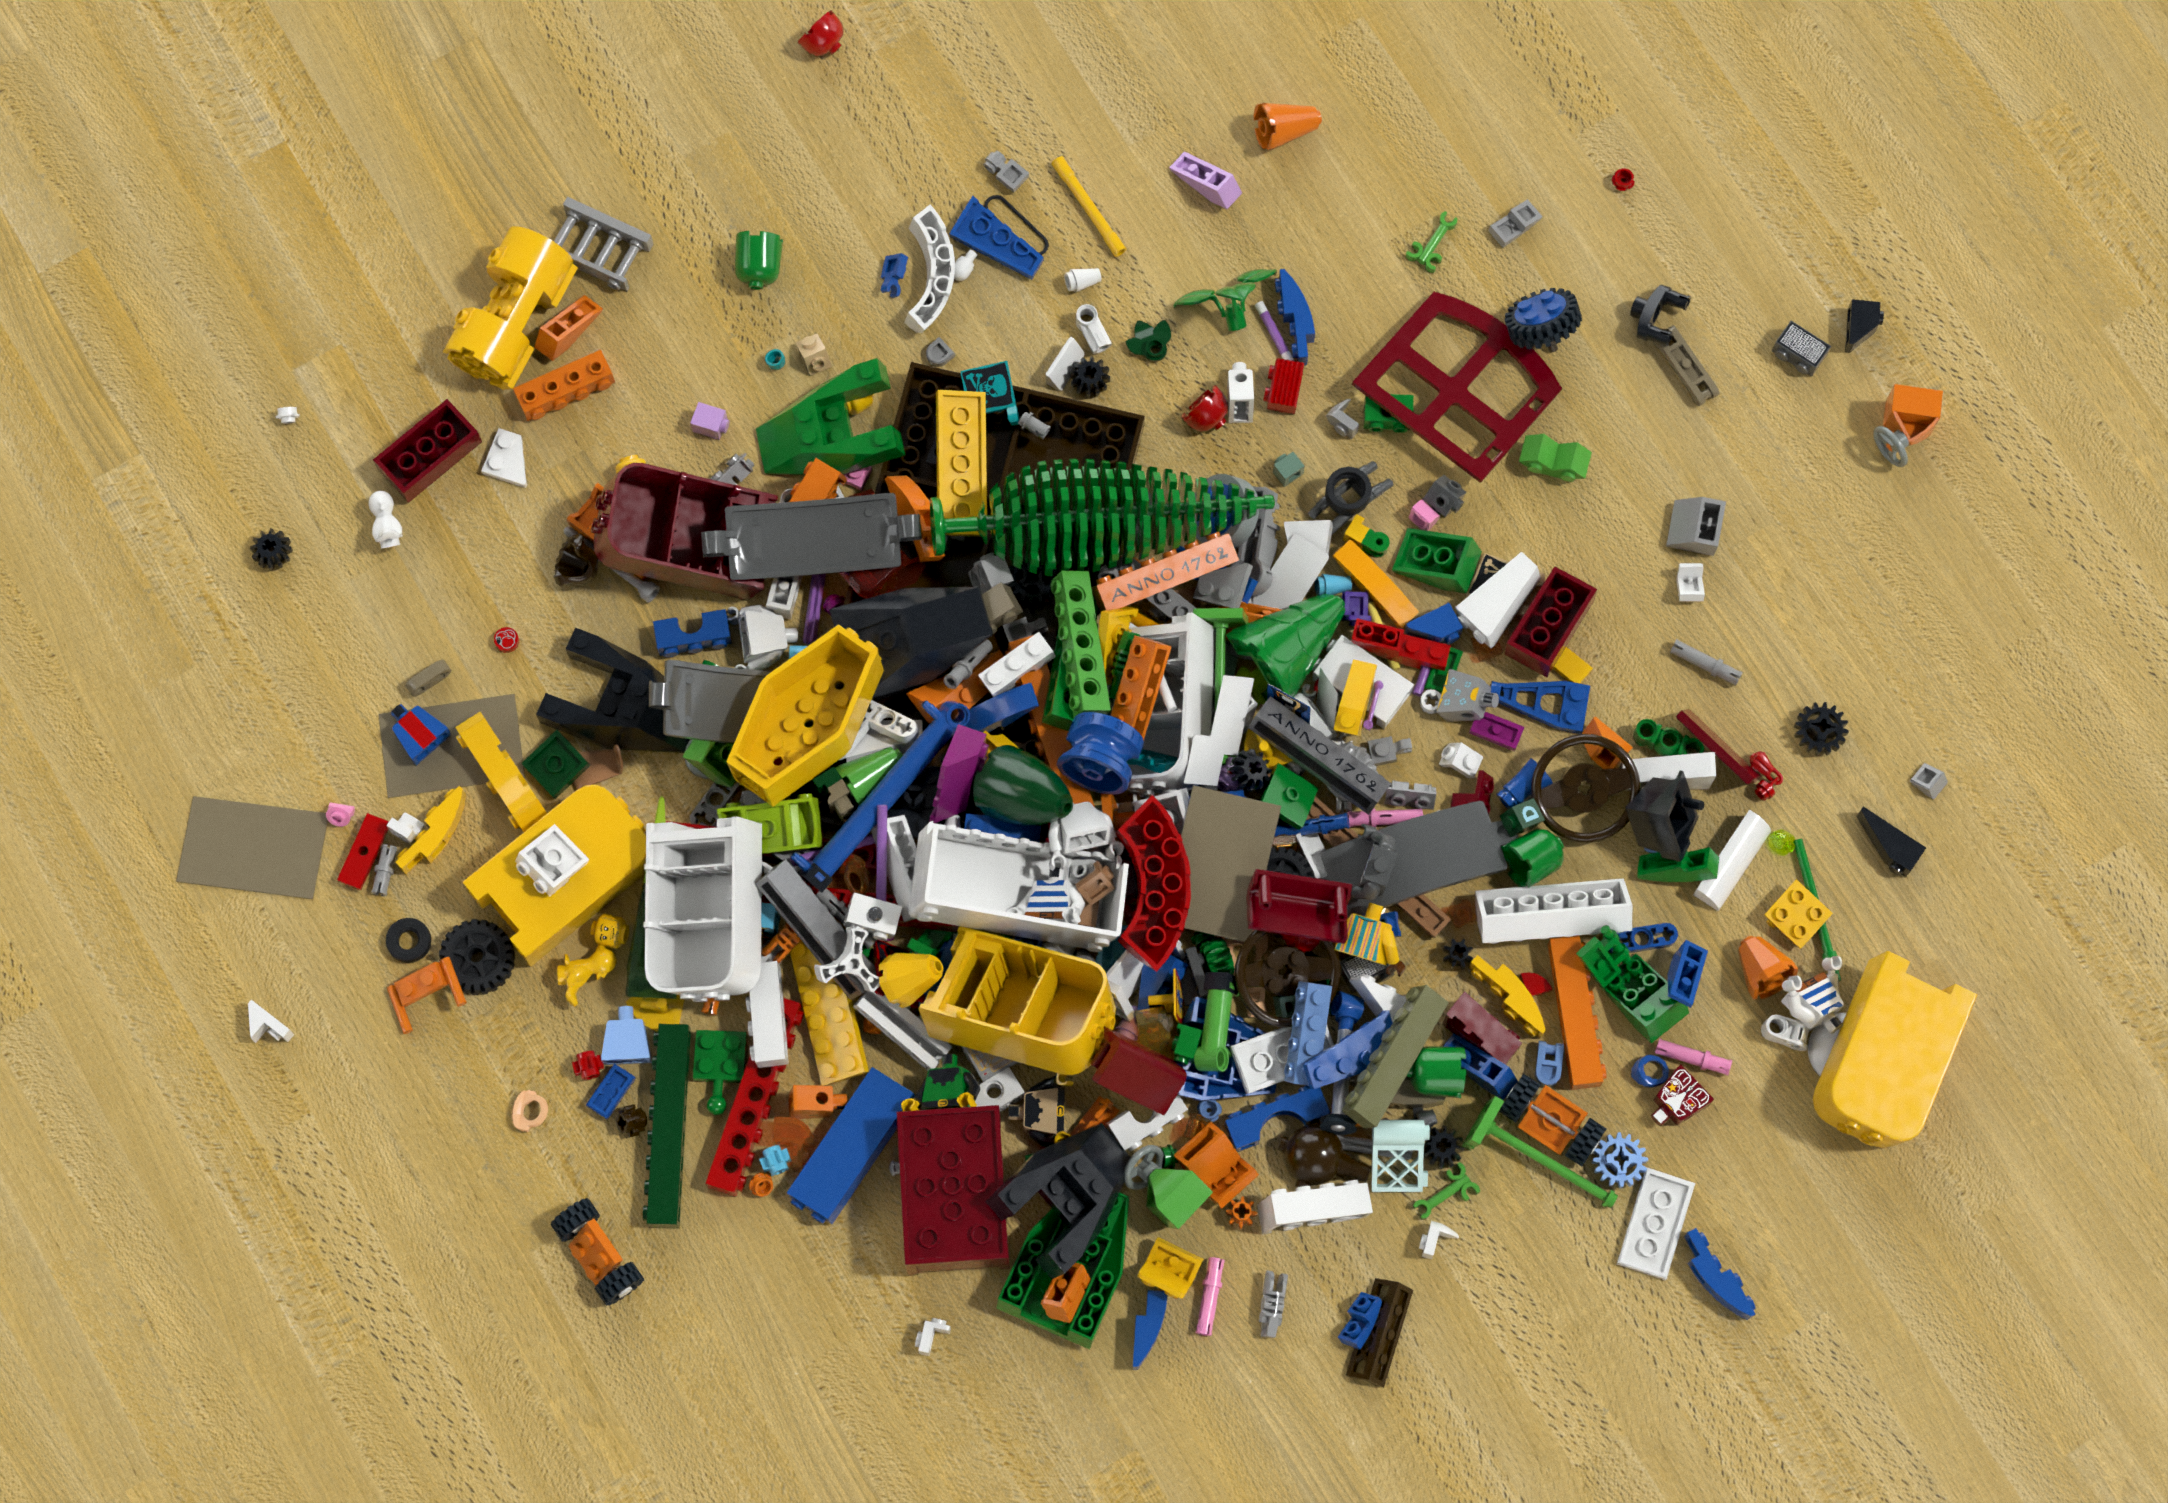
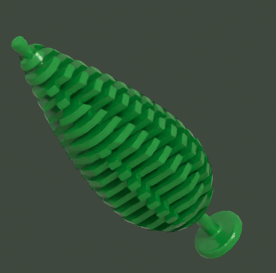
M1057 459L1053 460V467L1050 468L1049 475V471H1046L1047 464L1044 460L1037 462V469L1034 470V480L1033 475H1030L1031 468L1029 465L1021 468L1018 497V486L1016 479H1014V473L1012 472L1005 477L1004 512L1003 503L1001 504L1000 486L998 487L997 483L990 490L989 494L991 515H985V505L982 501L978 514L975 517L945 519L940 498L933 497L930 498V526L934 556H941L945 553L946 533L978 531L982 540L987 545V530H991L994 554L1002 561L1005 559V533L1003 534V528H1006L1007 543H1009L1008 553L1010 560H1012V565L1021 569L1023 560L1022 548L1024 546L1025 563H1028L1027 570L1037 574L1040 557L1044 575L1052 576L1056 563L1059 564L1060 573L1061 571H1069L1072 563H1075V571H1084L1088 561H1091V571L1095 572L1100 570V566L1105 558H1107L1106 566L1108 568L1116 567L1119 553L1120 556H1123V564L1132 563L1135 550L1136 553L1139 552L1138 559H1144L1149 556L1150 543L1152 549H1155L1154 555L1164 552L1166 539L1168 546L1171 545V550L1177 549L1181 543V532L1184 542L1187 541V545L1195 542L1197 531L1195 514L1196 520L1199 521L1198 531L1200 537L1211 534V512L1213 517H1215L1214 526L1216 532H1219L1226 528L1227 511L1231 513L1230 522L1233 527L1241 523L1242 510H1247V519H1250L1256 515V509H1273L1275 499L1273 495L1255 497V492L1248 488H1245V498L1239 497V486L1233 483L1228 485V499H1226V495H1223L1224 486L1222 481L1214 479L1211 486V500L1210 493H1208L1209 485L1207 479L1199 477V479L1196 478L1195 480L1197 495L1195 500V492L1192 491V478L1184 472H1180L1177 490V478L1172 469H1164L1161 479L1160 472H1157V467H1148L1145 477L1144 471H1141L1142 465L1132 464L1129 475V470H1126V463L1116 461V468H1114L1113 474V469H1110V462L1101 460L1097 473V469H1094L1095 462L1093 459H1085L1082 471L1078 469L1079 462L1077 459H1069V466H1066L1065 472V470H1062V460Z

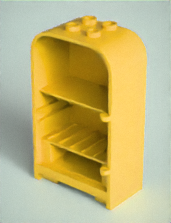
M586 785L579 788L463 881L467 892L482 909L491 904L516 933L510 940L530 967L645 874L646 835L644 832L646 830L644 824L636 815L633 817L629 815L628 805L620 796L615 798L604 787ZM555 824L589 858V861L570 877L564 886L549 896L546 892L544 894L538 892L534 887V880L529 875L523 876L517 870L515 860L521 850Z
M959 926L957 930L958 935L950 949L953 959L937 991H929L924 1003L920 1004L918 1008L929 1037L1059 1074L1074 1075L1088 1069L1104 1042V1026L1113 1030L1116 1022V1006L1105 970L1099 964L1090 960Z
M1886 951L1868 961L1843 1020V1026L1839 1030L1813 1095L1814 1109L1822 1120L1836 1127L1838 1131L1844 1134L1852 1135L1867 1145L1880 1148L1893 1147L1910 1141L1918 1136L1923 1129L1977 998L1976 993L1957 984L1940 990L1907 974L1906 971L1910 961L1890 951Z

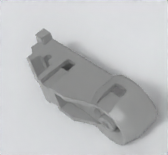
M1253 486L1258 497L1273 495L1275 506L1273 509H1259L1255 529L1250 537L1239 546V561L1231 565L1248 563L1253 566L1249 577L1258 581L1252 596L1262 595L1271 586L1272 572L1270 568L1275 558L1278 544L1275 536L1276 531H1280V526L1273 522L1274 517H1272V513H1275V510H1279L1280 505L1277 503L1278 494L1265 486Z

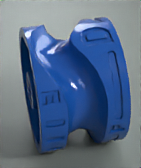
M1083 712L1076 715L1066 737L1072 748L1058 758L1057 767L1059 771L1073 783L1102 794H1120L1125 792L1132 778L1131 768L1126 762L1132 758L1139 759L1144 746L1143 737L1129 724L1106 714Z

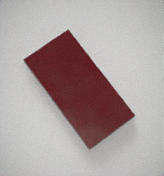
M1690 709L1681 710L1678 713L1676 719L1709 750L1715 752V755L1746 784L1755 783L1761 777L1759 773L1751 768L1743 758Z

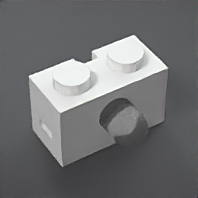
M853 893L849 901L843 926L866 930L873 935L874 939L880 941L891 940L896 933L902 906Z

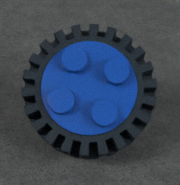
M1550 288L1549 291L1542 289L1540 294L1530 293V298L1526 296L1521 297V302L1516 301L1513 303L1514 307L1508 308V313L1505 314L1504 319L1511 341L1520 348L1526 346L1527 349H1532L1535 345L1536 349H1541L1542 344H1545L1549 352H1555L1558 350L1557 344L1561 342L1560 338H1569V333L1574 334L1577 331L1576 327L1581 325L1582 315L1577 299L1569 290L1564 291V289L1559 288L1556 292L1555 288Z

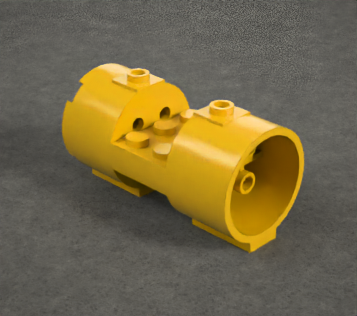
M519 226L510 227L501 245L493 249L488 257L487 273L498 284L490 293L491 299L488 305L484 306L482 310L475 307L460 310L455 317L454 331L443 350V353L449 354L447 359L457 368L474 378L490 379L489 383L491 385L497 386L502 390L514 388L535 349L529 345L530 341L522 333V330L536 304L541 305L545 309L557 308L578 269L573 264V259L569 253L557 243L533 230Z

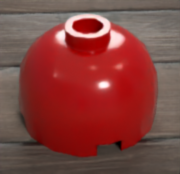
M830 10L810 27L811 29L807 32L808 34L805 33L798 40V44L809 54L823 56L829 52L833 55L842 46L839 41L843 37L844 28L840 19Z
M1216 385L1212 386V393L1209 389L1206 390L1188 407L1191 410L1188 416L1185 413L1182 414L1181 419L1192 429L1199 432H1207L1214 428L1217 431L1226 422L1224 417L1228 412L1229 404L1226 396Z

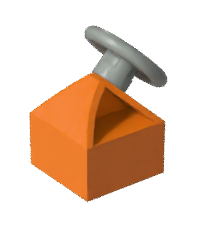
M1894 384L1885 402L1883 426H1877L1873 431L1878 449L1890 463L1897 467H1904L1908 462L1905 448L1908 445L1922 442L1931 435L1941 416L1943 391ZM1897 452L1900 455V460L1896 457Z

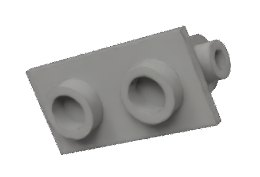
M746 453L739 456L734 454L726 462L728 467L723 472L717 471L710 479L735 485L736 483L732 478L735 476L742 482L753 471L752 468L755 465L751 460L747 459L745 461L743 459L747 455Z
M1392 780L1391 785L1386 790L1385 804L1434 810L1437 793L1436 787H1432V784L1414 783V789L1411 790L1409 789L1408 782Z

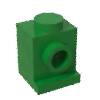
M1178 1023L1177 1032L1180 1036L1175 1035L1171 1050L1175 1051L1173 1061L1181 1065L1195 1064L1194 1055L1197 1048L1201 1045L1203 1031Z

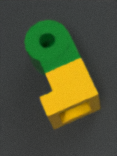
M1356 514L1344 534L1343 541L1347 542L1351 539L1368 555L1375 558L1383 557L1387 553L1390 544L1388 536L1383 532H1374L1372 529L1364 526L1365 518Z

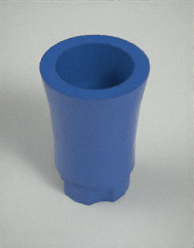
M1532 758L1497 793V797L1507 809L1532 798V777L1537 762ZM1544 772L1541 788L1553 783L1546 772Z

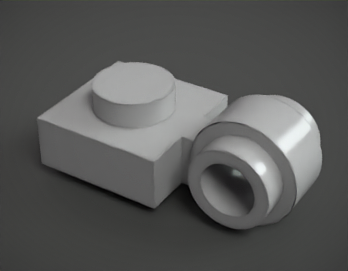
M997 150L991 152L985 158L984 167L992 174L998 172L996 179L1014 193L1027 180L1029 172L1012 158L1005 164L1006 158L1001 152Z

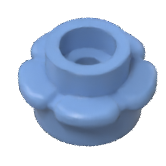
M1216 1099L1200 1101L1197 1105L1198 1117L1202 1121L1215 1122L1219 1118L1218 1115L1222 1112V1107L1216 1102Z

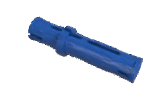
M1348 814L1319 815V818L1306 820L1303 828L1297 830L1288 823L1277 824L1275 839L1295 837L1299 833L1301 836L1321 832L1324 835L1328 834V831L1349 829Z

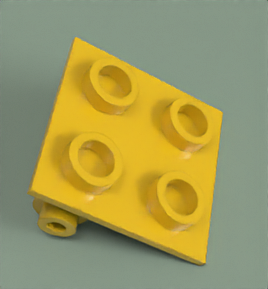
M1796 879L1764 916L1768 919L1766 923L1771 928L1776 926L1801 949L1833 913Z

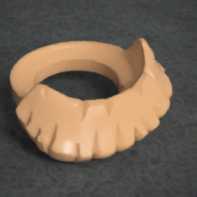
M522 1091L517 1096V1100L514 1101L511 1118L515 1128L523 1132H529L532 1127H537L544 1122L548 1114V1104L543 1097L536 1094V1091ZM532 1101L539 1102L541 1106L539 1116L534 1120H528L523 1115L525 1106Z

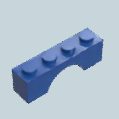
M1306 1085L1299 1088V1093L1289 1096V1093H1285L1276 1097L1273 1103L1266 1105L1265 1102H1261L1252 1106V1111L1244 1114L1242 1111H1237L1230 1114L1228 1120H1225L1224 1126L1236 1151L1240 1152L1258 1145L1262 1127L1273 1117L1280 1115L1292 1116L1306 1126L1314 1124L1322 1116L1330 1114L1321 1088L1310 1089Z

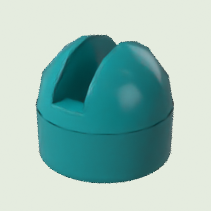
M779 349L770 350L765 356L767 365L773 370L782 369L786 363L785 356Z

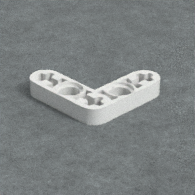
M871 700L852 748L840 760L849 756L870 728L901 743L909 744L914 742L919 736L917 725L912 719ZM885 718L893 719L889 725L880 724Z

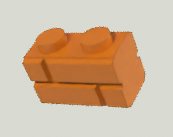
M1075 1263L1065 1274L1051 1280L1041 1301V1305L1049 1318L1071 1323L1085 1294V1289H1087L1091 1281L1084 1265Z

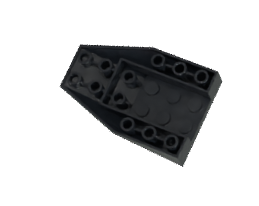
M979 587L903 588L829 609L834 627L837 625L845 629L849 627L859 635V639L864 642L870 641L878 648V654L882 659L881 663L884 671L872 698L875 702L935 681L958 660L963 659L993 635Z

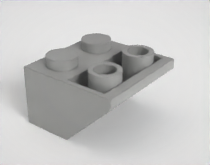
M1706 497L1675 500L1666 547L1714 556L1719 544L1726 501Z

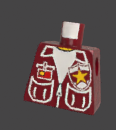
M1680 1064L1653 1099L1659 1108L1651 1114V1118L1659 1126H1662L1669 1119L1676 1125H1680L1707 1108L1714 1098Z

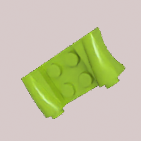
M812 794L797 795L798 799L784 800L774 807L768 803L741 806V803L738 802L728 803L726 808L717 809L719 819L737 816L761 823L762 854L823 848L818 798H814Z

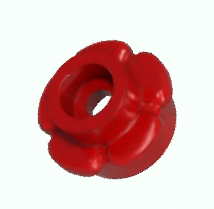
M1626 168L1617 170L1611 179L1612 184L1619 191L1631 189L1635 184L1633 173Z

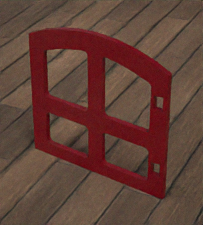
M1435 291L1351 384L1479 483L1488 476L1562 390L1551 369L1533 348L1527 349L1526 346L1520 348L1518 345L1513 344L1507 327L1503 322L1474 305ZM1437 315H1443L1459 321L1483 333L1488 338L1454 377L1445 374L1411 347V344ZM1501 350H1506L1519 363L1538 389L1511 420L1503 418L1467 389ZM1395 362L1403 364L1439 393L1419 415L1412 412L1377 384ZM1535 399L1542 403L1536 411L1530 407V404ZM1453 405L1458 406L1496 437L1478 458L1471 457L1434 428V425ZM1493 448L1499 453L1491 461L1486 455Z

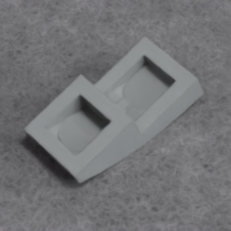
M1527 199L1511 209L1507 216L1490 225L1488 231L1503 248L1528 231L1543 216Z

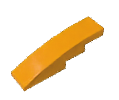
M1351 539L1332 555L1361 592H1368V596L1380 610H1384L1398 628H1403L1406 623L1419 613L1392 580Z

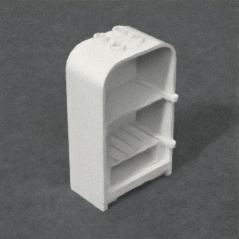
M1192 612L1186 615L1172 616V623L1143 627H1137L1132 623L1129 625V629L1134 633L1140 634V637L1172 646L1164 677L1177 706L1175 711L1168 712L1161 693L1158 691L1143 749L1179 757L1175 765L1162 773H1157L1138 765H1129L1132 771V778L1127 791L1138 794L1143 798H1150L1152 794L1155 796L1158 793L1165 794L1187 788L1188 791L1193 788V785H1199L1184 783L1194 734L1211 735L1216 629H1213L1212 625ZM1111 684L1107 685L1108 694L1111 688ZM1109 698L1111 711L1106 714L1109 716L1111 715L1115 702V699Z
M737 816L717 819V828L694 829L673 822L647 823L646 864H644V870H646L645 922H643V927L645 928V973L648 982L658 991L680 995V999H692L693 1002H706L707 998L727 1001L730 1000L732 995H741L749 992L755 987L761 972L762 891L755 883L762 878V824Z

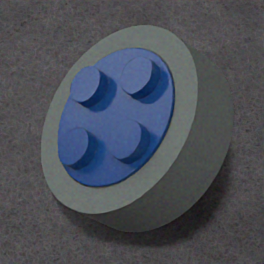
M1216 474L1207 479L1209 485L1208 493H1210L1211 500V486L1214 479L1222 481L1224 486L1223 495H1226V499H1228L1229 483L1239 486V497L1245 498V488L1253 490L1255 492L1254 496L1258 497L1252 485L1246 480L1227 474ZM1256 509V515L1250 519H1247V510H1242L1241 523L1233 527L1230 522L1231 513L1227 511V525L1224 530L1219 531L1220 534L1229 533L1234 548L1242 545L1255 529L1259 509ZM1211 512V534L1216 533V529L1214 526L1215 517H1213ZM1195 514V522L1197 524L1196 538L1204 543L1207 539L1206 536L1200 537L1198 531L1199 521L1196 520Z

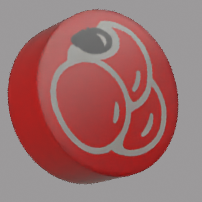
M503 627L495 633L494 643L501 652L510 653L518 647L519 636L514 629Z

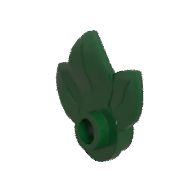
M1138 320L1134 329L1135 338L1125 341L1129 351L1135 355H1143L1153 362L1161 361L1167 354L1166 344L1171 339L1169 324L1166 320H1162L1153 328L1149 324ZM1153 348L1159 349V352L1157 354H1154L1151 352V350Z

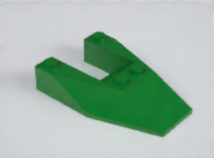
M878 358L856 364L817 386L756 428L765 474L805 475L803 473L805 467L810 461L814 462L815 458L842 474H846L905 456L901 433L892 425L853 436L848 414L847 402L891 389L886 366Z

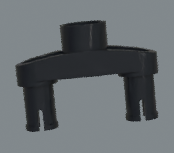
M1662 284L1656 288L1649 299L1637 296L1630 311V316L1640 319L1637 338L1668 346L1672 338V332L1653 325L1664 305L1668 304L1686 311L1690 304L1691 296L1672 290L1671 287Z

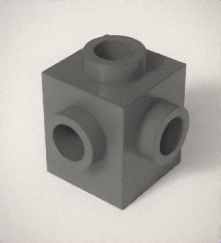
M1443 475L1434 481L1423 500L1431 505L1432 509L1438 514L1446 517L1451 512L1457 513L1464 504L1462 499L1467 492L1461 488L1458 482L1450 480L1447 476Z

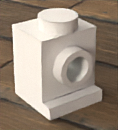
M1066 858V865L1063 868L1065 870L1064 880L1069 881L1075 886L1077 882L1095 870L1093 863L1096 861Z

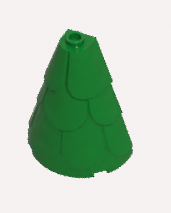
M1322 594L1292 604L1287 609L1263 616L1262 619L1234 628L1226 636L1237 655L1251 656L1268 684L1294 697L1306 676L1312 670L1322 649H1325L1345 614V603L1337 595ZM1266 689L1264 692L1261 693L1265 701H1267Z

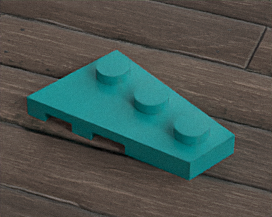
M1142 749L1139 759L1132 758L1126 763L1162 773L1172 768L1179 757Z

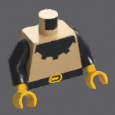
M1058 1073L1056 1076L1044 1079L1032 1086L1028 1092L1024 1093V1105H1009L1008 1119L1023 1120V1131L1027 1133L1030 1139L1043 1147H1048L1072 1136L1064 1132L1065 1087H1062V1085L1072 1086L1074 1082L1066 1081L1067 1075Z

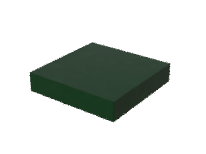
M558 730L553 732L521 763L554 799L561 795L591 766Z

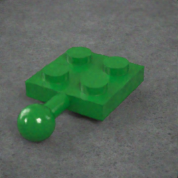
M696 1030L693 1081L713 1082L712 1096L706 1104L707 1110L713 1115L722 1114L727 1107L726 1100L722 1097L723 1082L741 1083L745 1071L747 1032Z

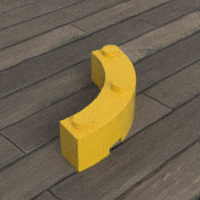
M481 712L455 727L459 733L456 739L463 749L468 747L489 778V781L486 782L493 795L496 793L500 795L511 812L508 818L515 829L520 827L525 832L547 814L507 751L503 750L501 752L497 747L501 742Z

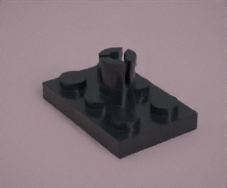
M926 766L889 809V818L905 815L914 840H918L919 832L929 823L930 816L934 810L933 802L938 790L937 783L941 767Z

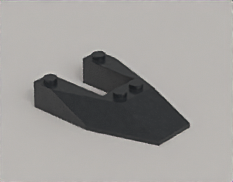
M575 627L566 647L569 658L612 675L596 711L545 693L536 713L539 722L606 749H613L614 745H618L620 750L685 753L690 739L664 735V710L649 707V681L664 683V675L646 660L597 635Z
M1101 1123L1035 1152L985 1202L1002 1221L1015 1215L1037 1192L1043 1197L1067 1225V1228L1036 1258V1262L1051 1279L1065 1274L1082 1257L1104 1228L1124 1185V1170L1131 1157Z

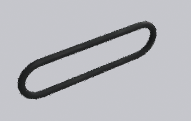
M993 195L985 201L984 207L987 209L988 203L992 199L1002 200L1017 216H1019L1038 236H1040L1044 240L1045 248L1043 251L1038 253L1041 255L1046 253L1049 247V243L1046 237L1042 233H1040L1005 198L999 195Z

